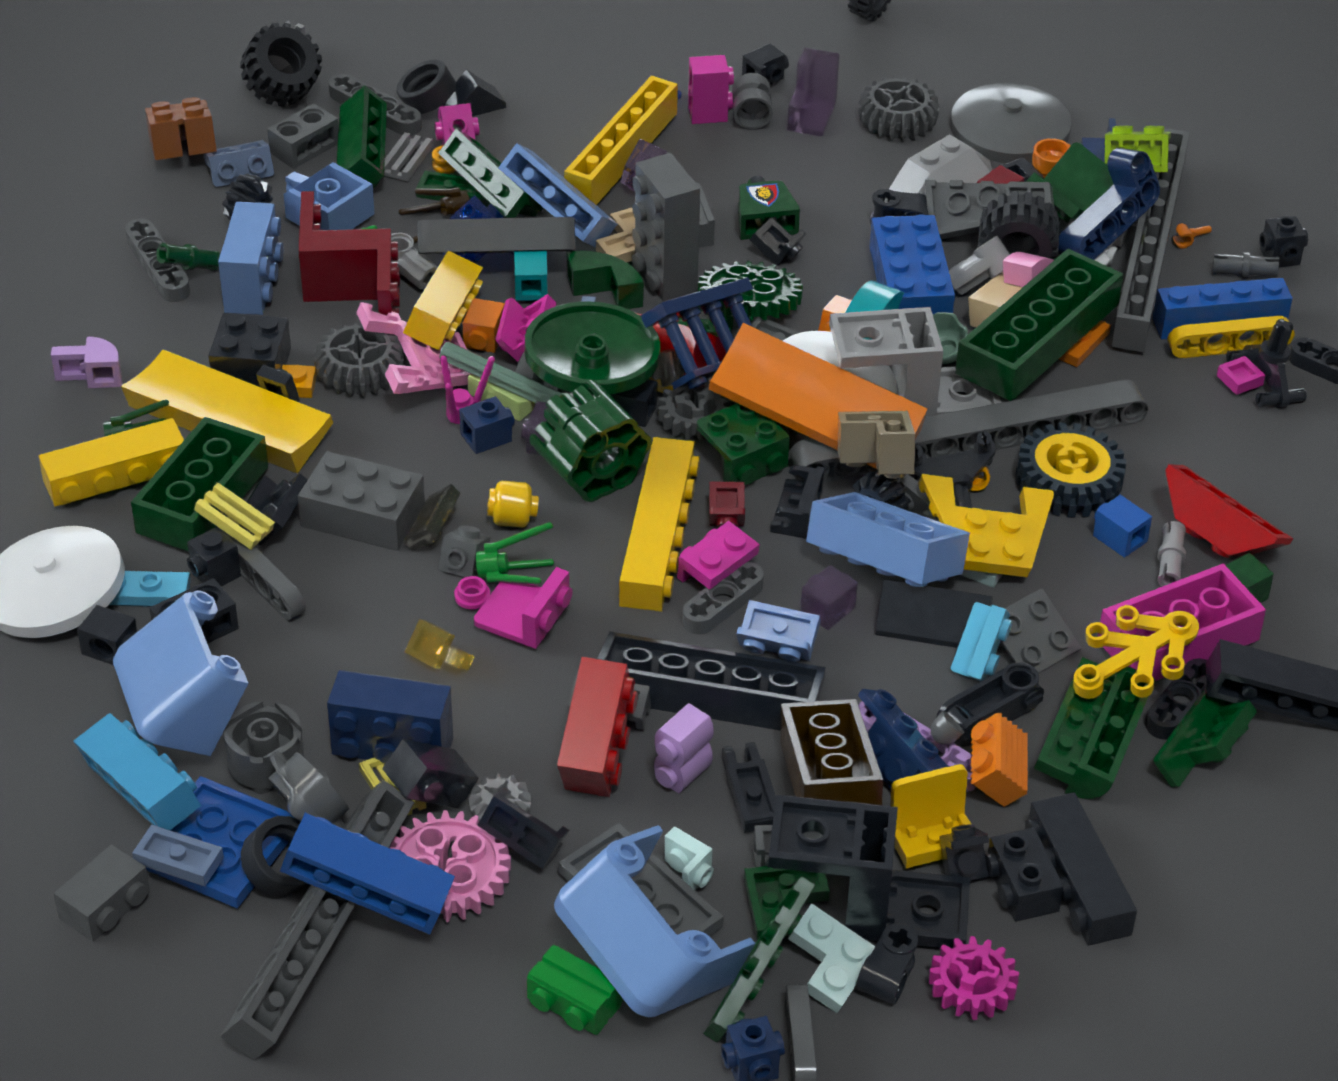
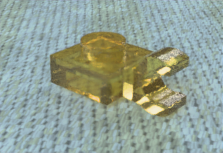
M419 619L404 651L431 667L439 669L443 661L458 669L462 667L469 670L475 658L471 654L451 646L455 637L454 634L424 619Z

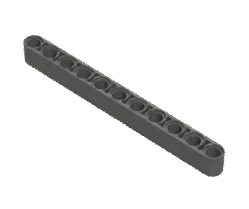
M1119 380L927 416L915 440V444L922 447L923 453L927 458L973 450L974 444L977 441V435L982 432L984 436V431H987L991 434L992 441L995 443V450L1021 445L1028 434L1032 436L1033 431L1038 428L1044 432L1045 425L1052 424L1055 430H1058L1059 423H1066L1067 430H1073L1074 423L1081 424L1080 431L1086 432L1088 426L1098 431L1134 424L1144 419L1149 411V406L1133 381ZM812 438L797 442L790 450V458L794 466L799 465L816 469L817 466L824 467L823 483L862 476L871 470H876V468L867 464L863 467H851L846 465V463H840L838 450ZM799 476L801 481L805 480L802 476Z

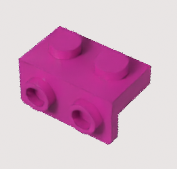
M547 294L526 308H523L512 297L507 299L496 335V342L500 348L509 353L518 362L524 353L525 334L528 326L538 315L555 307L557 302Z
M727 521L718 529L710 530L704 539L693 547L689 546L682 551L678 558L677 579L685 582L693 576L710 590L755 557L759 552L760 544L730 521Z

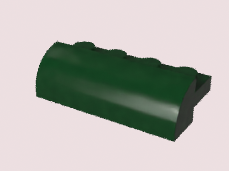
M1082 657L1077 669L1085 664L1095 666L1098 664ZM1127 666L1104 679L1102 693L1091 699L1082 698L1075 693L1072 678L1034 766V769L1068 784L1064 794L1075 792L1078 798L1091 799L1106 794L1112 787L1148 697H1137L1131 692V677L1137 673L1136 669ZM1144 682L1137 683V685L1141 687H1145L1148 685Z

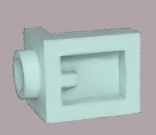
M675 826L665 835V861L674 870L682 872V880L693 890L696 891L698 887L703 888L706 886L714 871L712 867V848Z

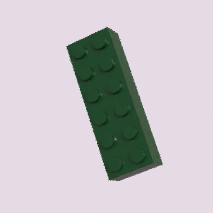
M1067 249L958 343L955 374L1012 401L1119 305L1123 273Z

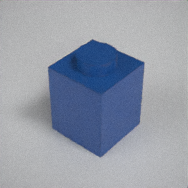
M1121 494L1109 503H1103L1097 509L1094 516L1093 536L1125 558L1148 542L1152 516Z

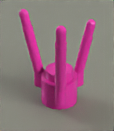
M441 356L440 361L446 390V416L450 422L460 424L459 409L481 402L495 362L493 356L488 358L474 397L465 389L458 388L453 390L447 357Z

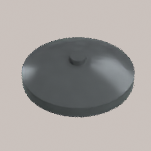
M996 83L980 86L963 94L952 108L950 126L955 138L972 147L991 161L1009 163L1024 158L1029 163H1032L1033 148L1040 140L1051 138L1068 142L1071 131V116L1066 106L1060 100L1041 89L1015 83Z

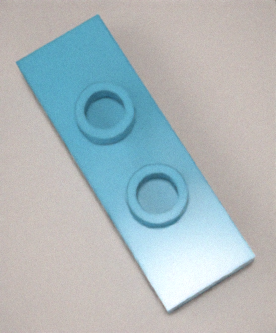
M125 571L122 586L109 605L154 606L188 590L191 583L190 572Z

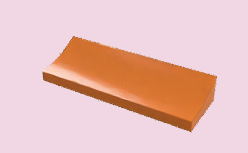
M742 323L726 356L710 380L708 389L835 450H838V412L908 411L915 432V440L922 429L927 413V408L745 323ZM867 463V465L877 469L876 463Z

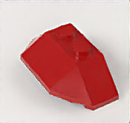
M1168 464L1165 472L1175 519L1185 525L1186 532L1198 539L1204 538L1212 543L1211 549L1217 554L1230 558V556H1244L1248 553L1255 554L1291 544L1294 538L1221 491L1187 466Z

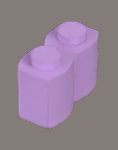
M690 703L666 722L655 734V749L658 754L654 762L656 779L662 786L671 788L678 794L711 765L713 758L712 749L709 744L714 732L712 720L709 715Z

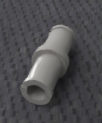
M1171 521L1170 532L1168 522L1164 524L1162 530V545L1158 548L1157 554L1160 562L1158 583L1162 587L1173 583V577L1175 578L1174 582L1181 580V566L1186 559V550L1183 547L1186 528L1177 521Z

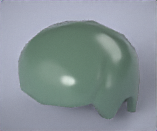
M937 312L933 314V318L943 348L942 365L951 364L957 361L958 343L968 335V330L966 326L959 322L955 314Z

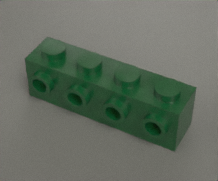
M364 85L340 106L337 165L372 183L374 189L380 179L384 177L387 102Z

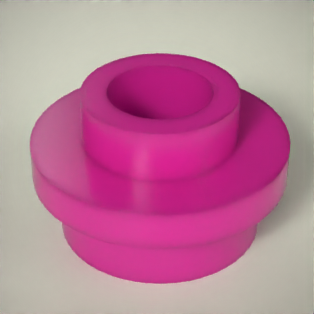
M469 576L460 580L454 591L456 603L465 609L481 608L490 596V588L486 585V582L476 576Z

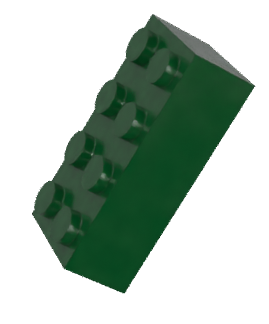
M204 417L131 501L135 532L188 551L187 541L217 527L194 510L196 502L199 499L203 500L208 491L212 492L213 487L217 483L242 499L268 468L265 436ZM212 504L210 505V506H212L213 508H215L216 510H218L220 513H222L223 515H225L226 517L228 516V515H226L225 513H223L222 511H220L218 508H216L215 506H213Z

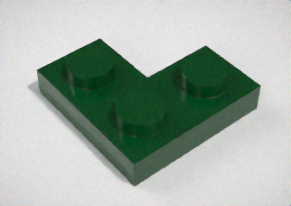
M768 866L744 868V882L756 939L758 940L780 901L801 876L815 884L805 903L829 901L830 890L826 874L768 868Z

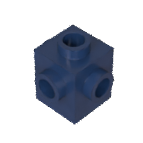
M767 1016L755 1019H742L735 1024L727 1025L726 1043L721 1044V1053L727 1069H731L735 1081H771L779 1077L780 1056L785 1054V1047L780 1032L778 1030L773 1031Z

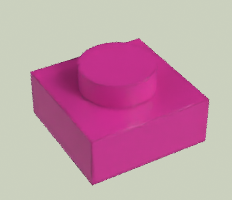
M1246 356L1219 365L1217 377L1236 395L1264 384L1265 374Z

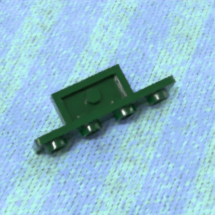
M1206 686L1154 757L1155 765L1172 788L1180 787L1196 764L1210 761L1218 763L1226 759L1231 754V748L1237 739L1248 730V724L1257 713L1250 700L1232 703L1207 696Z

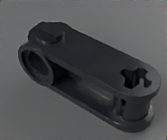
M1016 662L1009 664L999 672L946 701L939 709L937 716L944 711L953 717L964 731V734L957 741L962 746H969L973 740L971 738V730L978 722L986 720L996 713H1002V717H1007V721H1013L1031 712L1039 703L1043 702L1044 689L1039 685V673L1033 666L1027 663Z

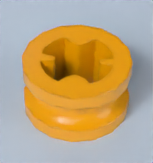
M443 145L436 147L432 151V168L434 171L445 174L454 173L456 170L438 153Z

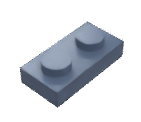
M152 824L132 852L133 859L147 868L202 886H206L224 858L223 848Z

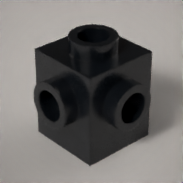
M1296 216L1266 219L1264 231L1259 236L1260 250L1264 257H1279V267L1300 265L1304 247L1308 245L1307 230L1301 226Z

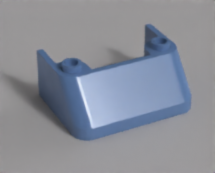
M659 825L611 842L561 888L554 902V909L557 915L634 1012L645 1017L658 1016L731 985L755 945V942L750 937L720 949L711 937L701 931L688 930L678 935L673 931L631 878L642 872L663 832Z

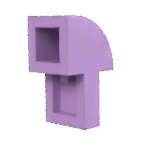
M87 337L86 345L52 347L51 358L55 381L87 380L88 388L122 386L118 351L109 341L97 337Z

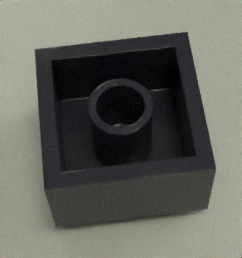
M223 313L208 355L210 368L260 387L256 374L262 365L274 369H282V366L287 364L291 351L288 318Z

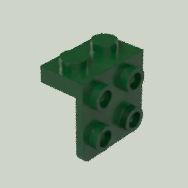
M1078 142L1073 143L1044 179L1033 172L1026 181L1050 182L1053 188L1054 204L1057 206L1055 211L1067 223L1072 219L1075 221L1114 185L1107 164Z
M738 403L697 420V430L724 457L723 482H744V485H748L753 481L788 467L790 436L774 420Z

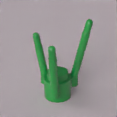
M548 522L498 542L485 543L484 551L476 552L478 576L483 580L487 579L488 583L541 584L542 580L538 577L505 573H509V569L553 566V559L508 562L507 553L500 552L499 549L553 528V524Z

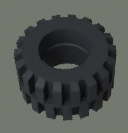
M278 22L272 23L270 27L266 25L259 32H256L242 55L243 59L240 62V68L243 69L241 77L242 80L248 81L246 84L249 91L254 90L256 92L254 96L259 100L263 97L266 99L265 103L272 105L273 102H277L278 106H285L287 102L289 105L295 104L298 99L302 100L318 79L322 66H320L322 55L317 54L319 47L317 43H311L312 37L309 34L304 35L301 33L302 28L296 26L293 29L289 23H284L280 27ZM274 55L285 59L291 65L294 73L287 74L277 70L271 64L268 56Z
M1018 191L1011 192L1010 196H1006L1005 193L999 195L998 201L992 199L988 203V208H984L982 211L978 248L993 237L998 236L1009 254L1024 252L1054 260V257H1057L1060 222L1058 213L1054 211V206L1050 202L1044 203V198L1039 195L1036 198L1032 197L1031 192H1025V195L1018 194ZM1013 232H1023L1029 234L1030 236L1018 238L1010 236L1008 234Z

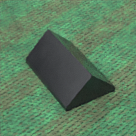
M884 579L875 635L958 648L974 603L979 602L991 607L993 596L931 586L916 587L905 582Z

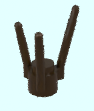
M459 187L453 189L417 188L415 190L417 195L445 197L440 198V202L399 210L400 215L441 209L443 216H449V219H465V215H469L471 212V203L465 190L461 191ZM418 235L412 237L414 244L417 243Z

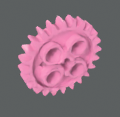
M447 810L443 811L441 819H435L434 815L429 812L427 813V822L422 823L419 819L413 818L412 829L401 825L399 829L400 837L395 836L390 844V849L400 850L411 858L428 865L438 866L444 872L455 876L440 914H443L446 922L450 921L452 913H458L459 917L465 920L466 910L472 909L475 913L480 914L481 902L493 906L494 894L503 895L504 883H509L511 858L508 846L477 826L479 823V816L477 815L466 821L464 820L463 811H460L455 819L449 817ZM454 841L452 845V858L448 859V849L450 843Z

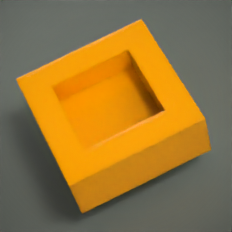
M283 365L282 369L293 377L299 398H312L317 378L316 367Z

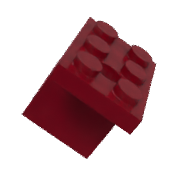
M301 191L299 261L303 302L378 300V311L380 314L388 315V313L393 311L400 316L399 308H394L400 307V288L398 287L400 286V268L398 267V262H393L399 261L398 241H392L391 228L323 230L321 225L317 224L322 223L321 204H315L314 191Z

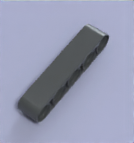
M574 217L417 221L418 254H446L448 251L458 254L576 250Z

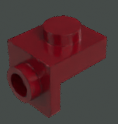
M709 482V526H717L719 528L727 521H730L736 527L744 526V482Z

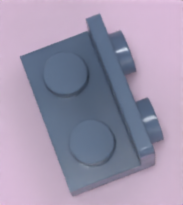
M263 140L219 148L217 152L203 153L205 164L210 168L212 182L215 187L236 182L240 174H255L261 178L274 175L270 147Z

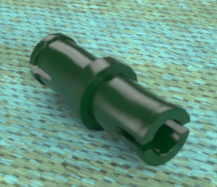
M161 243V247L157 248L156 256L161 264L180 265L185 270H193L194 268L211 271L218 270L220 253L216 250L198 249L192 244L177 246L168 243Z

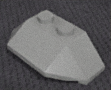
M949 134L908 158L889 189L898 192L920 193L926 196L925 180L950 183V180H963L964 183H977L979 179L992 171L991 162L975 149Z

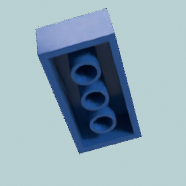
M919 214L916 216L872 218L869 248L878 283L904 292L898 309L931 307L932 314L937 312L953 313L955 293L935 215Z

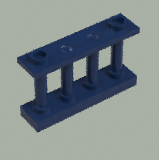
M748 277L662 302L640 316L645 328L657 324L660 325L661 329L665 328L685 371V376L671 383L673 389L687 385L689 390H692L707 383V378L713 377L722 361H719L699 317L701 311H703L704 315H709L726 354L734 338L720 310L723 307L722 305L724 304L726 309L730 308L739 329L742 323L752 326L742 305L744 301L742 296L753 290ZM680 317L683 322L687 321L705 360L706 367L698 369L677 324Z

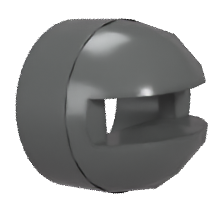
M942 711L931 724L930 734L933 740L939 744H951L958 740L964 734V731L953 717Z

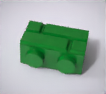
M552 945L543 955L541 962L538 961L527 976V998H529L533 1006L542 1012L550 1010L560 1015L571 1028L578 1031L585 1029L594 1035H598L608 1023V1019L613 1017L623 1002L621 995L599 968L556 945Z

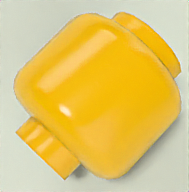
M499 481L495 489H489L487 516H492L493 522L498 526L524 528L529 523L530 516L537 517L539 496L532 495V488L526 482Z

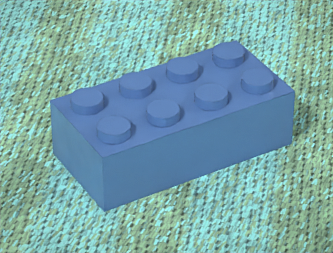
M852 492L812 502L806 542L819 546V551L823 553L848 557L847 561L852 564L870 565L875 567L876 572L886 576L897 575L905 578V582L911 586L925 587L927 583L947 581L949 577L963 574L970 533Z

